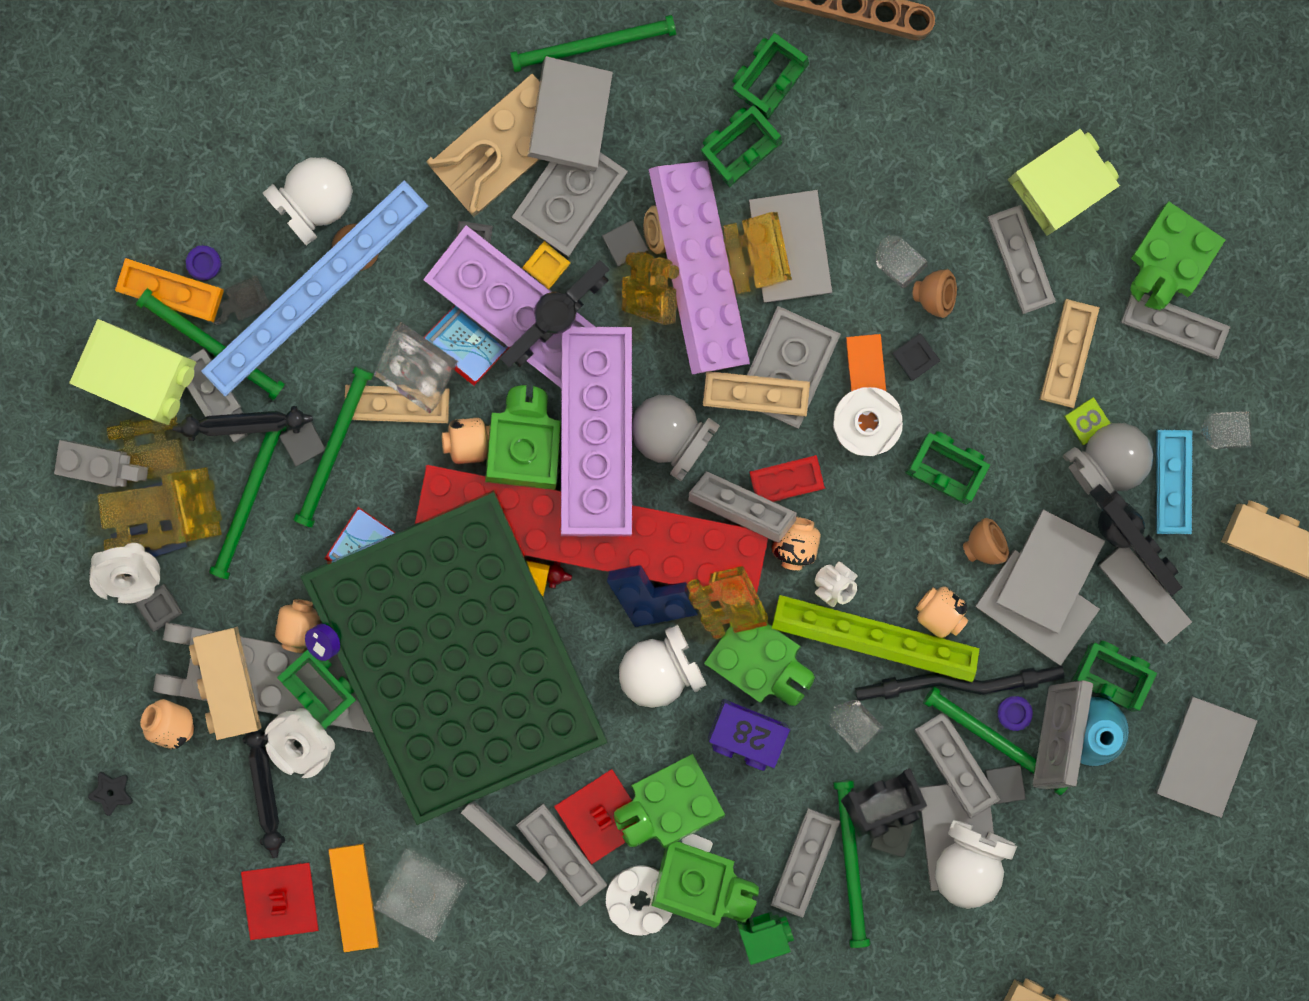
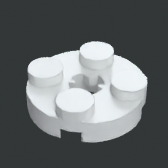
M863 387L849 392L839 401L834 411L833 429L840 444L851 453L860 456H875L888 451L898 441L902 432V414L898 402L888 392L879 388ZM871 412L874 413L877 417L874 422H878L877 427L874 430L867 428L863 431L858 425L862 423L858 422L859 416L861 414L867 416Z
M129 543L125 547L111 548L103 552H97L92 556L89 575L90 586L98 596L106 600L107 595L118 597V603H136L149 598L154 593L155 586L159 585L160 566L150 553L145 552V548L141 544ZM123 574H130L131 576L125 577Z
M304 708L279 714L269 723L265 730V735L268 734L267 738L269 741L265 747L270 759L280 770L289 775H292L294 772L304 774L301 778H310L317 775L328 764L331 752L335 749L334 740L327 734L322 725L312 717L310 712ZM297 740L302 746L297 748L293 742Z
M635 865L620 872L610 882L606 893V907L610 920L622 931L639 936L656 933L671 918L673 913L651 906L659 870L646 865ZM639 891H644L647 893L646 898L650 897L651 899L649 906L643 905L641 910L635 909L633 907L635 903L631 904L630 898L632 895L637 896Z

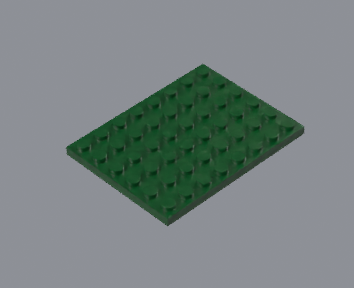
M494 490L301 574L300 577L322 624L330 626L339 637L340 650L337 656L416 825L608 743Z

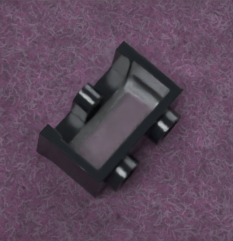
M910 768L904 770L896 778L886 782L880 780L861 792L856 793L855 790L849 792L841 800L858 837L868 834L870 839L889 832L888 825L898 821L901 827L919 820L918 813L927 807Z

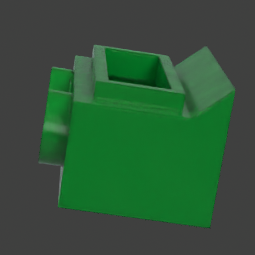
M773 33L769 40L767 38L761 40L753 52L756 58L749 67L742 66L732 81L735 84L733 87L734 94L750 106L755 105L767 119L770 118L809 65L808 56L776 33ZM779 52L790 62L762 100L750 93L749 89L775 54Z
M755 105L748 110L745 107L738 110L729 119L731 124L722 132L719 130L714 131L703 141L702 156L720 175L729 188L782 144L781 135ZM755 124L764 136L725 168L716 155Z
M938 431L935 434L929 432L924 436L905 473L967 505L972 502L990 464L983 461L985 456L971 448H966L964 451L954 446V440L948 435ZM928 449L973 471L968 484L965 486L922 463Z
M1100 640L1099 644H1089L1070 682L1082 680L1093 683L1092 693L1131 712L1140 711L1157 675L1156 672L1149 669L1150 663L1133 655L1128 659L1117 654L1119 648L1106 641ZM1095 658L1139 678L1133 692L1131 693L1090 673L1089 671Z
M307 649L277 678L326 729L356 701L352 696L354 690L343 676L336 679L328 671L332 666L329 660H318ZM307 663L343 699L331 712L295 675Z
M771 911L750 918V924L737 921L751 965L791 952L788 943L794 941L786 916L779 918L778 914L773 916Z

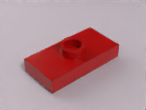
M817 455L749 472L754 493L772 502L825 489Z

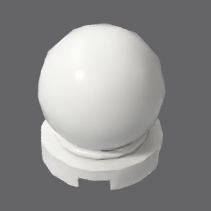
M321 157L308 158L296 164L286 176L284 188L278 190L272 184L263 192V195L281 215L287 212L292 217L287 224L307 246L317 238L312 231L315 230V226L329 225L343 216L350 206L353 189L345 169L336 162Z
M678 625L665 629L668 638H665L664 641L649 639L635 644L625 653L619 665L621 689L639 706L651 708L667 706L680 696L685 685L687 687L691 685L694 692L701 690L702 687L707 685L698 665L695 662L689 664L683 652L689 646Z
M953 820L948 835L954 838L955 843L945 848L937 860L935 871L939 892L957 907L966 909L981 907L994 900L1002 887L1004 869L1001 861L1004 858L1013 859L1017 846H1015V843L991 832H988L985 838L972 830L973 825Z

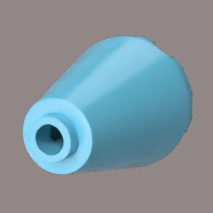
M1091 697L1081 764L1089 766L1107 764L1117 758L1126 746L1129 733L1126 717L1117 705L1107 699Z

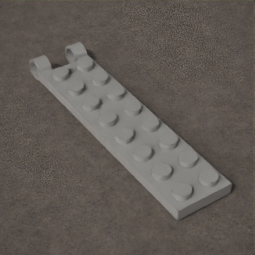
M166 623L163 640L193 645V637L216 631ZM240 636L257 710L279 715L286 711H295L298 708L306 709L277 678L303 653L285 650L281 647L282 644ZM337 654L328 659L332 664L328 671L336 679L343 676L349 682ZM190 658L187 679L156 673L153 691L202 700L197 684V679L202 678L199 665L194 666ZM309 663L295 674L330 712L343 701ZM354 692L352 696L356 701L330 725L373 733Z

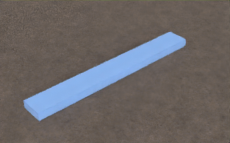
M404 180L201 372L224 396H227L429 207L427 203Z

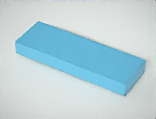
M1156 430V534H1192V430Z

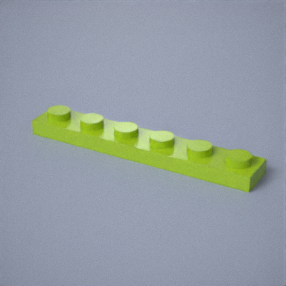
M779 595L771 629L969 682L974 680L980 648Z

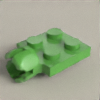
M1168 201L1131 257L1140 267L1138 275L1131 284V294L1139 302L1145 292L1153 291L1144 305L1153 310L1165 308L1176 292L1189 297L1209 268L1225 239Z
M527 385L515 386L507 394L505 412L492 413L490 417L485 482L555 490L561 420H554L548 417V395L543 389L533 386L532 397L529 398V402H525Z
M743 607L704 664L760 703H763L769 695H774L787 705H797L805 695L789 685L792 679L808 690L815 679L813 672L796 659L797 652L801 646L780 631L771 629L772 626Z
M693 754L631 785L635 798L632 802L618 808L614 812V820L618 830L636 822V824L622 831L624 834L622 837L630 847L638 846L649 839H657L663 849L725 817L722 807Z
M677 841L665 848L651 906L716 928L720 924L721 917H727L741 923L746 922L756 907L757 901L753 900L752 897L753 895L758 897L759 887L755 883L739 878L734 874L733 866L735 861Z

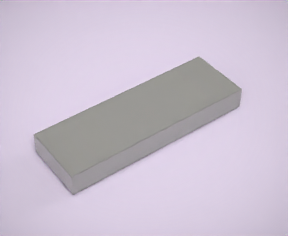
M1018 205L988 216L989 224L1022 314L1055 303L1053 292L1022 206Z
M1132 294L1130 295L1120 323L1214 359L1219 358L1230 326L1170 303L1161 310H1153L1144 306L1150 297L1149 295L1144 294L1139 302Z
M707 471L689 492L688 501L778 543L796 522V512Z
M1129 547L1117 548L1098 564V567L1164 644H1167L1192 623Z
M941 713L914 730L970 819L1000 801L947 715Z
M475 801L470 802L463 809L461 814L538 883L547 874L548 867Z
M544 803L516 824L579 906H582L607 886L605 880L594 866L591 865Z
M807 808L771 901V906L802 918L804 917L840 820Z

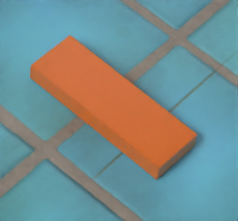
M881 334L846 337L851 391L863 387L879 388L886 391ZM872 412L867 416L861 414L858 422L862 423L858 425L863 431L867 428L874 430L878 425V422H874L877 417Z

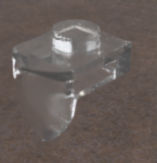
M899 235L886 236L880 240L875 255L877 267L903 289L928 266L927 260Z
M1249 411L1211 413L1202 424V436L1213 449L1252 447L1251 413Z
M849 700L836 705L829 718L830 727L834 728L856 753L862 751L884 728L858 700Z

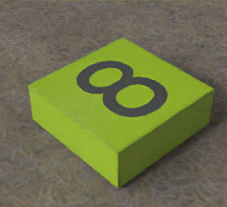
M1094 397L1063 416L1082 445L1088 443V440L1098 429L1111 424Z

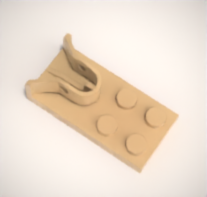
M533 74L527 77L434 159L430 157L427 160L429 167L473 217L541 160L528 157L540 84Z

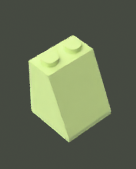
M1081 129L1008 178V181L1046 236L1120 186L1116 181L1119 175L1109 161L1105 163L1096 152L1099 150L1097 142L1089 132L1084 134Z
M97 319L69 383L152 420L169 425L171 419L177 415L180 409V398L185 387L191 383L194 377L196 361L130 331Z

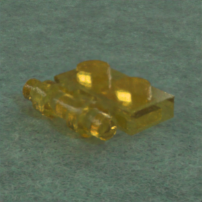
M769 212L743 220L742 224L745 234L739 236L736 223L723 226L726 237L723 240L725 251L729 252L732 270H729V273L731 274L732 281H735L737 294L751 291L748 280L751 277H754L756 288H766L792 280L778 212ZM743 247H748L751 262L749 266H745L742 252Z
M646 252L629 253L626 256V263L631 266V276L623 277L622 311L663 325L676 323V289L668 286V278L675 279L678 277V266L673 265L669 259L662 257L654 259L651 254Z
M177 416L171 419L169 425L152 419L132 422L129 419L120 421V425L107 427L109 440L123 439L125 448L118 449L117 451L127 452V455L131 456L130 464L148 467L147 480L187 473L181 438L167 440L166 430H171L174 425L178 424ZM148 433L154 434L155 443L137 446L135 436ZM127 480V483L136 482V481Z
M207 467L161 476L176 544L222 535L219 522L222 521L221 511L216 509L213 491L216 490L214 480L209 478Z
M169 485L97 495L102 529L116 527L117 538L104 539L105 550L125 547L129 543H138L144 548L150 547L151 550L162 549L163 545L176 543L174 530L161 531L160 521L173 519ZM147 523L148 533L130 536L129 525Z
M743 566L710 573V585L702 587L697 579L691 580L687 584V589L690 592L689 600L692 606L699 610L701 614L700 620L704 629L709 631L714 639L722 638L725 635L723 624L730 623L734 633L767 626L768 615ZM719 601L722 608L714 609L711 602Z

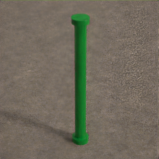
M669 15L665 16V20L525 53L518 54L517 51L510 52L516 73L520 72L522 67L543 63L546 56L561 59L668 33L671 37L676 35L673 16Z
M148 288L135 304L139 308L144 306L214 356H217L226 348V346L152 296L153 291ZM257 368L246 377L269 393L268 397L273 401L285 385L281 380L277 383Z
M354 366L352 371L355 376L301 511L296 513L293 519L295 522L307 527H313L315 520L312 518L368 380H372L374 373L358 366Z
M287 426L280 431L266 432L216 564L210 567V574L223 579H229V566L281 431H285Z
M935 686L929 691L923 701L924 705L927 707L934 706L1034 774L1037 759L940 695L941 690ZM1068 787L1055 788L1054 792L1061 796Z
M854 780L834 781L833 788L838 793L852 939L849 940L850 948L870 946V938L866 937L855 828L846 808L841 802L851 792V788H854Z

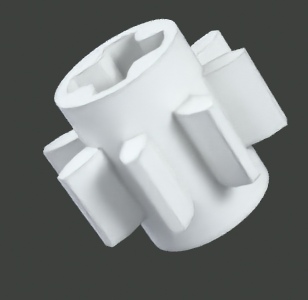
M838 562L835 567L833 565H826L816 575L815 584L819 588L815 591V594L831 607H834L837 602L846 604L853 599L857 592V584L854 580L858 576L841 562Z

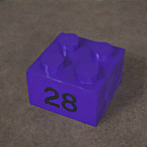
M723 699L709 732L708 740L713 744V751L730 758L733 757L734 753L745 757L744 760L747 765L765 771L766 766L775 769L790 728L783 722Z

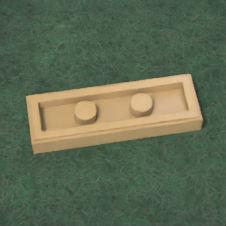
M1065 299L1039 400L1074 408L1100 307Z
M706 372L703 406L806 417L810 382Z
M345 385V398L351 385ZM365 386L352 420L449 424L450 389Z

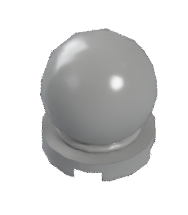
M657 395L646 399L635 410L632 417V439L635 447L646 458L657 463L671 462V466L675 467L670 472V475L682 481L713 436L708 431L715 434L720 425L710 418L707 419L704 425L702 422L698 423L694 410L684 400L673 395Z
M1111 423L1098 429L1088 440L1085 451L1081 452L1078 448L1074 447L1065 453L1063 458L1066 461L1073 462L1068 468L1088 495L1099 484L1109 493H1112L1114 490L1128 491L1141 484L1151 470L1153 449L1147 436L1137 427L1126 423Z

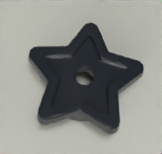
M99 772L98 787L88 795V798L101 803L105 814L111 816L118 805L133 803L132 798L126 792L128 776L125 774L111 778L104 772ZM109 790L114 791L113 796L108 795Z

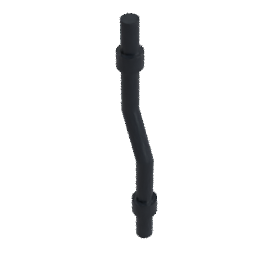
M1062 665L1041 670H1035L1034 667L1022 669L1020 674L984 681L974 679L973 682L934 672L896 680V677L881 679L882 683L857 687L855 692L857 701L885 697V699L897 698L899 693L934 686L985 695L1021 687L1024 690L1038 688V684L1065 679Z

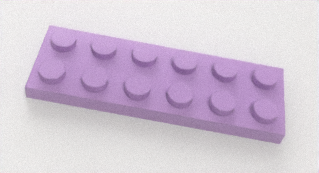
M708 162L664 165L649 169L692 375L750 364Z
M467 225L423 279L509 348L536 322L534 317L535 305L540 297L551 292ZM576 312L575 322L571 327L595 326ZM562 333L553 334L545 343L538 339L530 347L534 354L527 362L562 389Z
M571 327L562 333L561 536H632V327Z

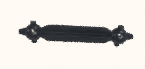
M292 406L287 414L279 411L213 415L206 416L199 421L192 414H186V418L181 423L173 426V431L182 433L185 437H188L189 441H194L199 433L207 436L273 432L280 431L286 426L292 429L293 433H299L305 424L313 421V416L304 414L298 410L297 406Z
M259 729L258 731L246 733L242 740L243 743H246L251 748L249 763L259 822L265 832L263 838L260 839V844L269 850L272 858H277L279 848L282 846V843H285V837L277 831L279 818L269 758L263 747L265 741L268 740V735H265Z

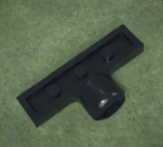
M599 260L565 294L550 292L540 297L534 309L536 322L500 359L509 368L514 363L520 368L534 354L530 347L538 339L545 343L553 334L564 333L570 329L575 322L576 312L584 305L579 299L589 290L593 294L599 291L609 281L605 274L610 269Z
M1099 484L1090 491L1091 496L1103 510L1098 518V528L1105 539L1114 547H1131L1155 579L1171 596L1183 587L1174 577L1179 573L1166 556L1162 560L1160 559L1158 554L1162 549L1150 535L1144 538L1145 522L1143 517L1130 504L1126 503L1116 490L1109 493Z

